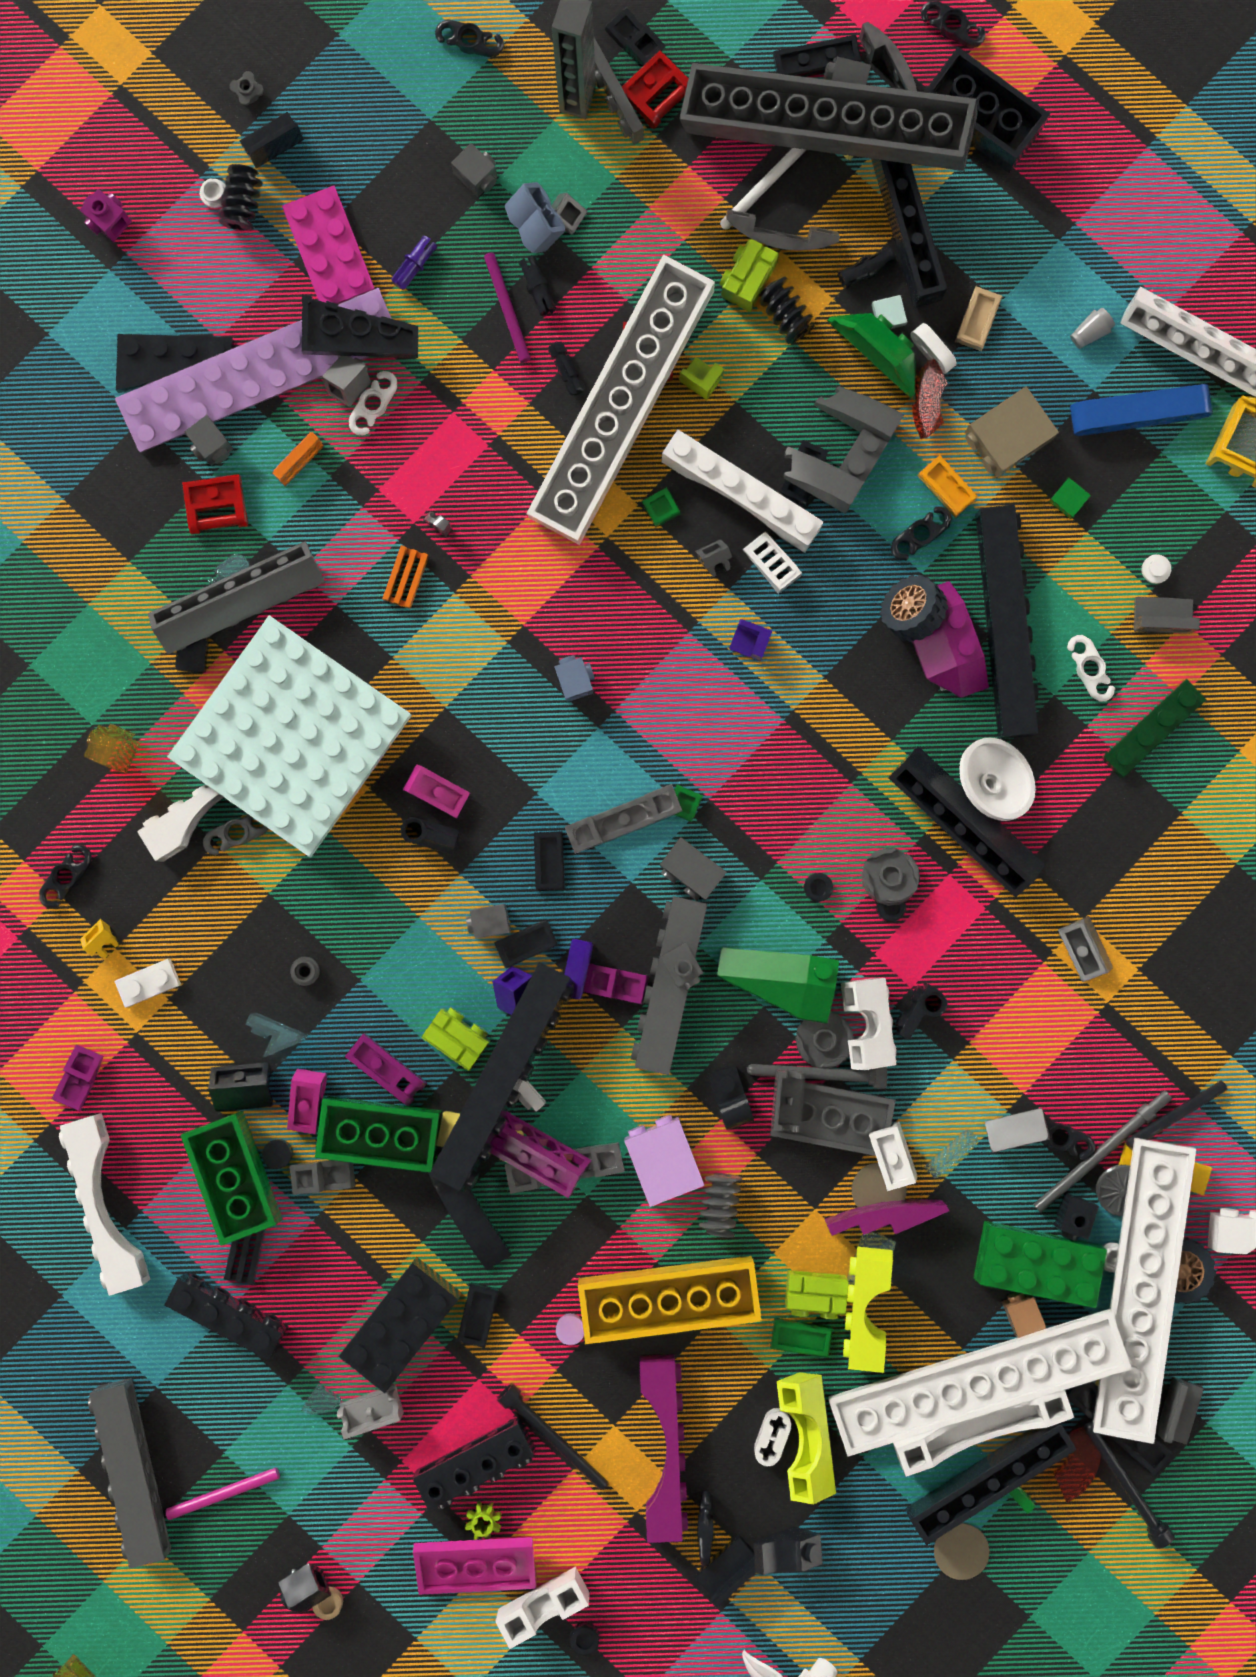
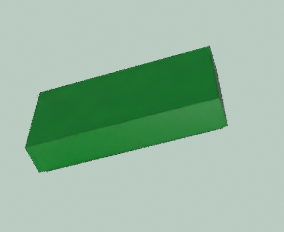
M774 1318L770 1348L829 1358L833 1328L831 1326Z

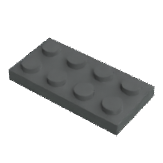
M804 1082L801 1130L799 1132H792L790 1130L773 1131L771 1128L770 1136L876 1156L869 1134L891 1127L896 1100Z

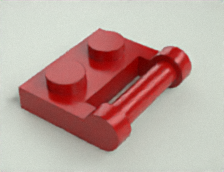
M659 51L622 86V89L632 107L652 129H655L661 123L660 119L685 96L689 78L662 51ZM674 81L678 87L652 110L648 105Z
M239 474L182 482L188 528L191 535L200 534L201 530L238 525L239 528L248 527L242 479ZM235 507V514L198 519L197 512Z

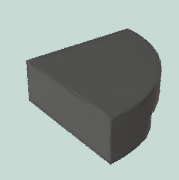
M429 512L423 519V521L445 537L452 530L450 522L442 516L435 515L434 512Z

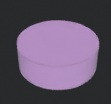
M565 1314L557 1322L556 1335L563 1344L575 1345L584 1337L582 1319L576 1314Z

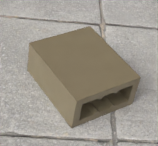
M1025 386L972 422L965 431V438L968 445L973 450L977 449L982 456V464L990 474L994 473L996 478H998L1051 442L1058 435L1059 431L1027 386Z

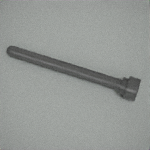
M750 1064L747 1067V1073L752 1076L775 1077L776 1069L805 1071V1079L868 1082V1085H873L874 1089H886L887 1067L869 1069L868 1071Z

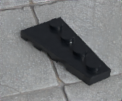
M302 294L303 355L418 358V326L383 316L381 318L372 316L362 310L355 309L354 311L340 307L333 302L326 301L325 303Z
M117 334L116 391L122 393L131 388L145 386L234 348V340L232 337Z

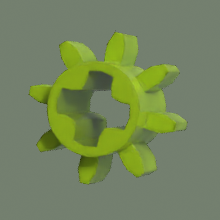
M478 1501L476 1511L470 1509L467 1511L466 1516L472 1521L466 1524L465 1529H472L475 1534L474 1540H477L478 1537L490 1539L492 1530L498 1533L501 1526L495 1521L501 1519L502 1513H495L493 1502L489 1505H482ZM479 1517H483L484 1521H489L488 1525H484L483 1521H478Z

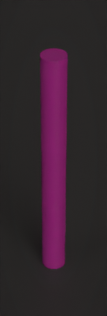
M493 252L484 255V259L520 363L527 362L531 358L497 259Z

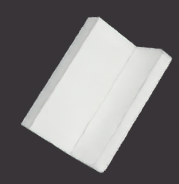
M894 1122L891 1127L871 1132L869 1137L887 1191L916 1183L917 1173L900 1122Z

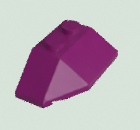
M950 581L939 584L937 586L944 592L947 598L946 604L948 609L945 613V619L940 623V627L933 631V634L924 637L923 640H915L913 644L926 679L962 698L989 688L985 656L965 602Z

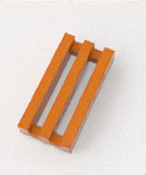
M310 432L273 470V474L278 481L286 486L324 447L320 439L313 432Z
M401 545L382 599L411 609L429 555ZM409 555L395 598L391 597L405 556ZM418 558L420 561L407 599L403 601L401 599L414 561Z

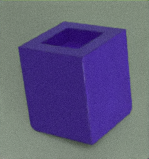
M740 619L729 649L761 662L772 630Z
M511 966L493 980L497 1007L512 1015L532 975Z

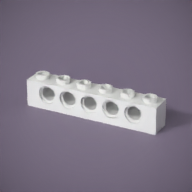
M1140 286L1124 312L1120 322L1122 325L1256 397L1255 348Z

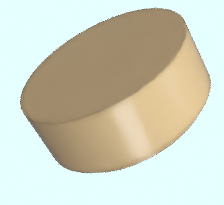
M328 1586L331 1596L312 1607L316 1616L323 1620L335 1618L343 1606L342 1594L335 1587Z

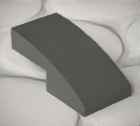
M324 1160L290 1165L293 1195L349 1189L356 1186L354 1167L351 1162Z

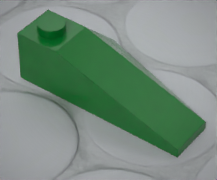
M721 947L717 977L745 992H750L766 1000L765 1002L772 1006L775 1005L789 1012V1015L797 1019L827 1024L836 989L839 960L812 955Z

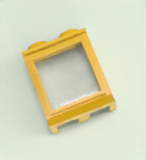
M1243 395L1233 404L1205 464L1212 466L1217 461L1230 466L1228 473L1234 477H1239L1245 473L1255 478L1252 484L1255 488L1256 397H1246Z

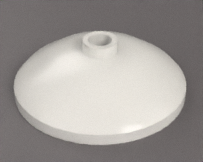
M982 738L972 743L964 751L959 768L961 783L967 797L980 812L995 820L1010 821L1022 816L1030 809L1035 798V779L1027 760L1014 746L1001 739Z

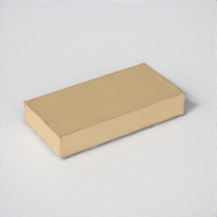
M976 286L955 342L982 351L1002 295Z

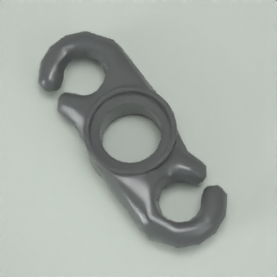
M248 814L244 818L230 820L209 831L203 839V846L206 852L216 856L219 854V850L213 848L210 844L213 837H219L222 840L220 850L225 852L230 847L244 845L265 834L269 828L264 825L261 828H255L252 825L253 817ZM236 824H240L245 831L243 838L239 841H234L229 834L231 827Z

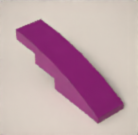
M908 1199L858 1207L824 1220L832 1236L856 1225L859 1226L863 1235L886 1225H890L893 1232L897 1234L949 1212V1209L942 1200Z

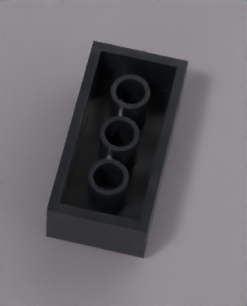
M959 47L924 91L926 93L976 99L978 114L971 146L1009 173L1043 130L1050 116L1048 111Z
M416 1256L338 1357L385 1394L459 1300L462 1292Z

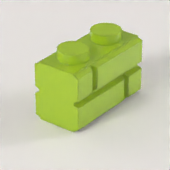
M749 239L745 247L740 245L733 257V261L736 263L732 271L727 269L719 283L722 286V298L751 312L759 298V294L764 289L778 263V252L764 247L753 239Z
M452 1007L449 1010L442 1008L421 1038L469 1071L490 1043V1040L486 1038L488 1032L475 1023L470 1027L462 1020L465 1016Z
M787 1271L785 1307L787 1310H791L792 1315L807 1317L809 1312L820 1313V1317L825 1319H838V1315L846 1314L848 1278L846 1275Z

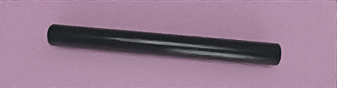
M1222 1080L1218 1081L1125 1140L1126 1145L1130 1150H1133L1134 1138L1149 1140L1227 1091L1226 1084Z

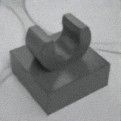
M721 539L695 551L700 563L713 577L717 576L714 568L719 563H722L727 571L730 570V563L727 559L732 558L729 547Z

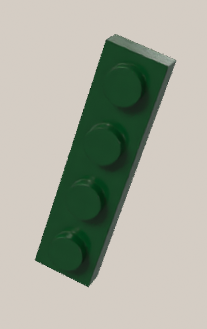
M1188 679L1183 680L1101 758L1120 778H1123L1207 699Z

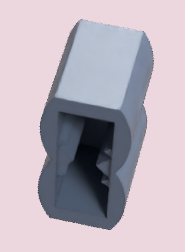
M538 182L524 183L505 204L509 221L519 229L523 245L532 253L546 252L565 232L562 219L551 207L547 193Z

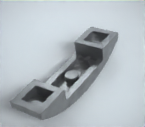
M869 22L862 24L859 40L871 63L881 58L897 89L917 91L911 70L896 45Z
M727 209L726 219L741 233L757 242L780 249H819L838 243L840 238L837 231L810 226L808 238L754 227L756 217L753 214Z
M670 784L597 815L567 825L565 830L576 854L682 811L674 788Z
M619 1142L573 1149L591 1160L589 1167L580 1179L593 1176L596 1178L624 1172ZM567 1160L569 1163L579 1168L580 1165L574 1163L571 1160ZM505 1164L510 1194L546 1186L514 1166Z

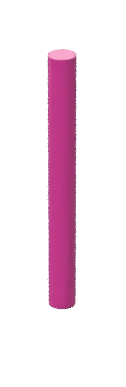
M275 1467L166 1509L167 1519L172 1520L280 1479L279 1470Z

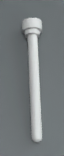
M792 148L732 210L745 213L806 150ZM726 216L720 222L721 227L725 230L732 226L726 219Z

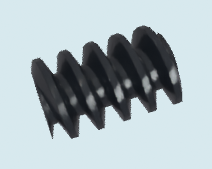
M231 164L227 170L229 175L225 180L227 186L223 190L225 197L221 201L223 208L219 211L220 220L218 221L221 225L233 230L252 231L254 225L247 222V220H255L256 214L249 209H257L259 204L251 198H259L261 195L253 187H261L263 182L256 178V175L259 173L253 167Z
M785 276L770 283L761 291L759 297H761L760 305L767 307V315L774 316L772 318L773 324L780 325L779 333L782 335L787 334L785 337L786 343L792 344L807 335L815 325L809 326L808 324L813 318L812 314L804 317L802 315L807 306H796L800 296L797 295L790 298L789 295L794 290V287H783L788 280Z

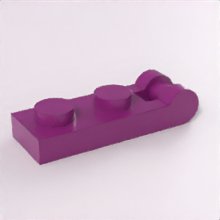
M365 1033L361 1035L345 1055L348 1060L406 1106H410L415 1100L413 1096L417 1091L423 1090L427 1085L423 1078L411 1071ZM403 1077L410 1082L404 1090L397 1085Z

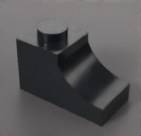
M792 1527L755 1541V1572L762 1575L778 1571L804 1572L823 1564L821 1534L799 1527Z

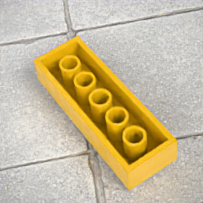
M752 1256L579 1278L578 1280L585 1344L762 1321Z

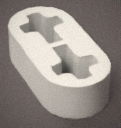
M922 323L911 332L914 344L938 372L946 374L956 366L957 362L952 352L927 324Z
M773 1408L766 1413L755 1442V1456L757 1461L763 1466H773L779 1461L791 1430L789 1415L786 1412L780 1411V1408ZM778 1416L782 1417V1422L785 1424L784 1427L779 1426L776 1434H772L773 1424L770 1422L771 1419L776 1420ZM769 1440H773L772 1450L775 1453L769 1454L767 1458L763 1457V1452L760 1450L761 1447L767 1448Z

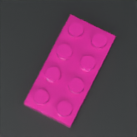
M335 185L282 205L319 301L341 304L375 289Z
M532 1537L414 1543L413 1557L419 1595L536 1589V1569Z

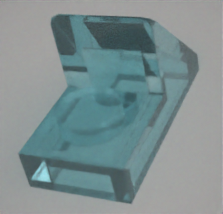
M251 1013L245 1024L252 1027L251 1032L264 1038H268L269 1035L272 1036L263 1057L299 1044L308 1038V1034L259 1013Z

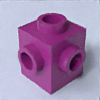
M99 189L84 200L83 206L80 209L86 218L84 224L96 235L100 232L103 233L113 243L132 222L122 209V202L112 193L106 196Z

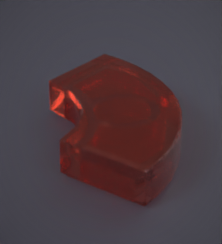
M936 359L928 360L924 364L915 381L916 394L915 404L912 405V412L920 439L928 438L944 424L940 400L948 382Z
M1084 1426L1067 1433L1077 1450L1069 1454L1063 1465L1053 1472L1066 1503L1074 1500L1087 1489L1094 1479L1100 1464L1101 1454L1085 1432Z

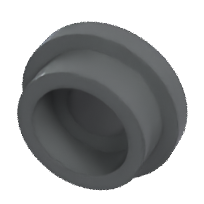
M301 957L293 962L290 974L294 982L307 986L313 984L318 979L320 968L314 959ZM303 966L310 968V974L307 977L301 974Z

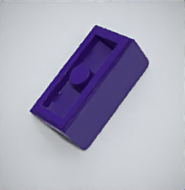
M572 939L564 973V975L574 981L572 986L575 989L571 998L582 999L594 945L592 942Z

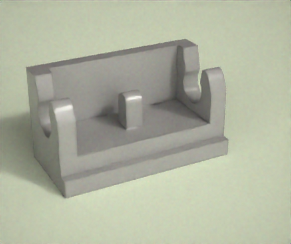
M396 1385L390 1386L385 1394L381 1390H376L340 1402L337 1418H341L343 1422L341 1430L343 1439L400 1421L404 1410Z

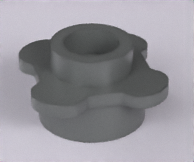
M250 71L244 72L240 79L237 81L233 80L230 83V90L238 95L239 102L242 105L254 103L264 92L263 86L257 84L254 80V74Z

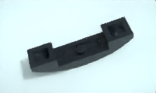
M429 1176L459 1231L486 1270L512 1255L471 1189L467 1188L466 1192H459Z

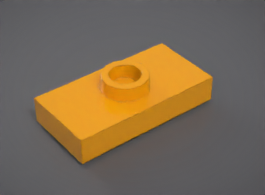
M941 455L935 458L917 475L955 518L978 498L975 492Z

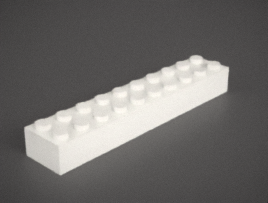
M663 254L527 511V515L531 520L578 545L581 544L712 297L715 281Z

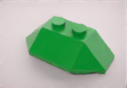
M872 313L831 316L827 320L912 400L916 397L915 353L911 350L914 344L903 334L897 337L890 330L893 324L882 314L878 318Z

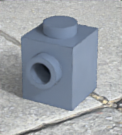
M575 655L559 660L560 665L554 667L566 702L593 694L590 680L595 679L590 663L584 664L582 657L576 659Z

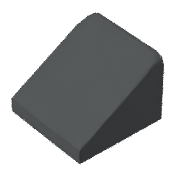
M568 193L559 194L551 205L562 219L565 231L573 235L586 215L587 210Z

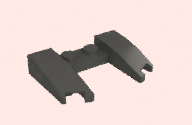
M839 386L835 389V395L826 400L821 396L816 400L814 406L861 433L840 468L788 446L784 458L792 459L791 471L784 473V479L846 514L904 414L868 396Z

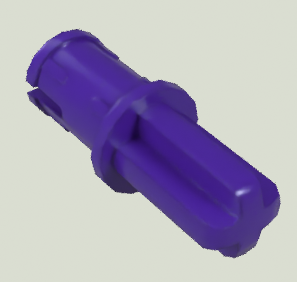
M423 235L412 252L404 256L405 261L393 275L391 281L399 289H406L419 271L422 272L424 270L423 265L434 250L437 249V245L434 242L424 249L431 240L427 236Z

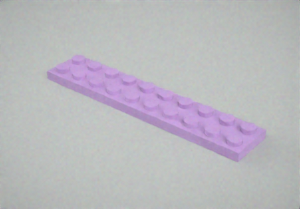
M379 288L338 304L340 307L354 311L355 309L365 311L372 316L391 318ZM302 320L116 397L115 400L139 452L142 453L185 435L184 431L205 415H208L213 422H216L321 378L340 356L303 355ZM350 356L353 359L359 358L360 360L368 358L367 356Z

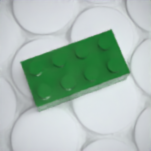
M332 1096L322 1099L315 1158L431 1172L437 1160L438 1146L436 1145L443 1111Z
M244 1111L237 1112L180 1135L220 1246L275 1226L283 1220Z
M984 1221L973 1278L980 1285L1097 1308L1107 1249L1097 1243L1082 1240L1074 1241L1063 1236Z

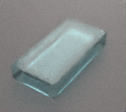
M964 1130L928 1162L924 1168L931 1176L938 1178L971 1149L979 1139L970 1130Z

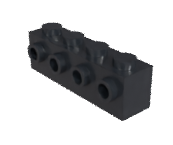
M186 1272L177 1279L164 1306L267 1360L275 1353L288 1328V1325L282 1323V1320L277 1316L261 1312L252 1303L231 1296L227 1290L221 1287H214L206 1283L202 1277L193 1273Z
M519 1416L417 1469L413 1476V1481L428 1511L435 1507L440 1510L450 1505L454 1501V1497L462 1493L464 1496L474 1493L480 1488L479 1484L490 1480V1482L499 1480L506 1474V1470L514 1466L517 1469L524 1467L532 1461L531 1457L534 1456L536 1447Z

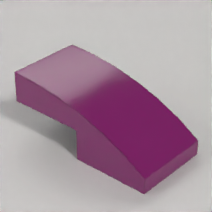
M589 964L583 992L644 1004L643 1001L649 976Z
M76 1044L63 1069L65 1073L52 1100L80 1112L90 1093L104 1056Z

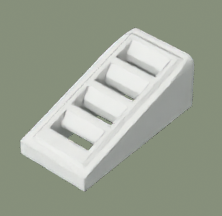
M766 531L743 549L778 594L802 575V572ZM763 543L769 546L758 555L753 552ZM773 551L775 556L764 564L761 559ZM780 560L782 564L771 572L769 567ZM787 569L789 573L779 580L776 576Z

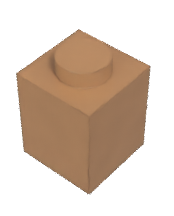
M1013 1292L1007 1296V1300L1002 1301L1014 1335L1017 1338L1047 1329L1033 1295Z

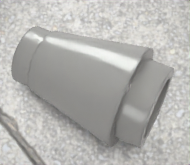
M1100 308L1098 311L1093 310L1074 333L1070 335V338L1075 346L1081 349L1111 333L1115 322L1104 308Z

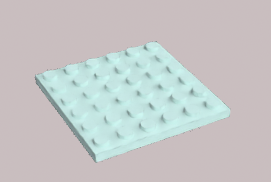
M269 615L167 757L308 857H312L412 715Z

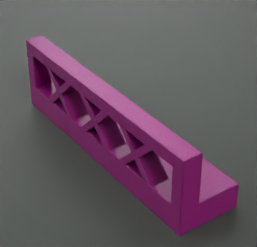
M506 1112L504 1116L507 1119L506 1125L499 1136L495 1134L490 1144L493 1146L491 1154L569 1198L574 1192L580 1177L589 1167L591 1160L511 1113ZM517 1131H523L527 1136H523L517 1133ZM542 1146H547L548 1148L552 1149V1151H549L543 1148ZM567 1160H571L574 1163L580 1165L579 1168L569 1163Z

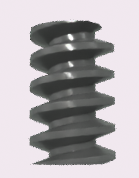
M714 1173V1175L705 1176V1180L712 1183V1187L704 1188L703 1191L711 1195V1198L702 1200V1203L707 1205L709 1210L701 1211L700 1215L708 1218V1222L699 1223V1227L705 1229L706 1233L727 1238L734 1237L735 1234L728 1229L736 1227V1221L729 1217L736 1216L738 1210L730 1205L739 1203V1198L733 1195V1193L740 1192L741 1187L734 1182L742 1180V1177L725 1173Z

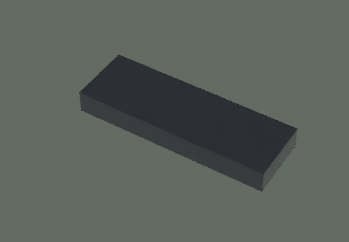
M856 35L773 51L776 74L800 77L824 74L827 63L833 62V59L836 57L862 62Z

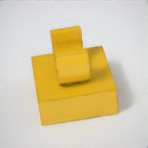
M102 919L80 939L83 950L90 956L97 952L100 957L106 958L108 954L102 946L105 943H111L114 947L118 946L117 939L112 935L110 926Z

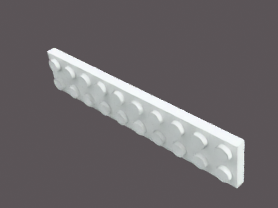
M1134 1138L1110 1309L1132 1369L1099 1379L1093 1420L1094 1433L1154 1444L1196 1148Z
M1111 1309L1020 1338L1008 1340L829 1396L828 1400L847 1456H852L1131 1370L1132 1367Z

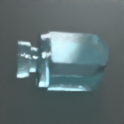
M233 554L216 566V569L213 570L216 578L211 577L208 582L211 585L250 567L244 556Z

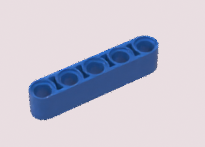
M1207 384L1085 400L1070 406L1075 436L1198 420L1213 414L1209 385Z

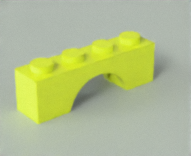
M857 1247L856 1257H850L849 1275H855L854 1285L848 1284L847 1302L853 1303L852 1312H846L845 1330H851L850 1340L844 1339L843 1357L849 1358L848 1369L884 1373L886 1332L877 1328L869 1320L865 1310L868 1303L876 1295L891 1290L893 1250Z
M799 1372L777 1381L780 1411L792 1416L799 1432L798 1453L795 1461L787 1470L791 1501L814 1505L835 1495L836 1488L822 1375Z

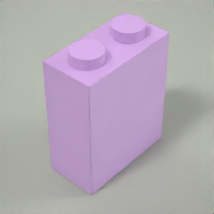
M664 1116L655 1120L656 1125L645 1129L644 1125L629 1130V1136L624 1138L650 1207L704 1186L679 1117Z

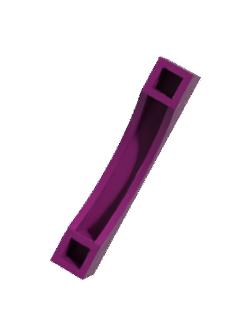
M674 1354L640 1356L641 1393L656 1412L666 1441V1460L662 1476L655 1491L646 1502L647 1543L682 1542V1531H688L687 1512H681V1501H687L686 1482H680V1471H685V1452H679L678 1441H684L683 1423H678L677 1411H683L682 1393H676V1382H682L681 1363H675Z

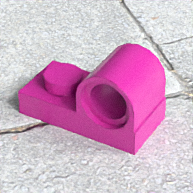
M418 764L414 767L403 788L408 793L455 818L458 817L470 792Z
M304 1069L296 1070L291 1080L287 1130L316 1134L319 1127L321 1101L327 1084V1073Z

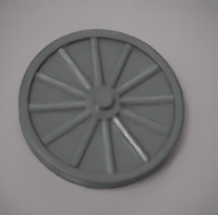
M1130 1165L1113 1166L1107 1169L1097 1181L1096 1194L1101 1206L1109 1213L1117 1216H1123Z

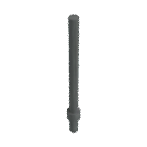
M1164 1090L1148 1105L1144 1103L1136 1110L1137 1114L1099 1146L1090 1158L1083 1160L1033 1204L1040 1213L1047 1209L1145 1122L1149 1124L1157 1117L1156 1113L1170 1102L1172 1097Z

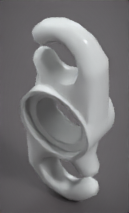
M382 371L376 375L378 379H389L390 387L381 389L378 381L374 380L371 388L361 394L357 405L349 417V428L356 435L363 436L370 431L368 427H357L356 420L358 418L364 417L367 420L368 426H373L375 419L386 411L387 405L397 390V378L391 372ZM371 396L381 399V405L376 410H369L365 407L366 400Z
M1083 635L1072 637L1067 646L1069 651H1073L1078 642H1082L1086 646L1084 653L1074 652L1072 653V658L1076 661L1077 674L1083 681L1088 693L1099 702L1111 699L1115 691L1114 686L1110 685L1105 694H1099L1096 690L1099 683L1109 684L1111 680L1105 673V662L1100 657L1093 642ZM1091 660L1098 665L1099 670L1096 676H1089L1084 672L1086 661Z

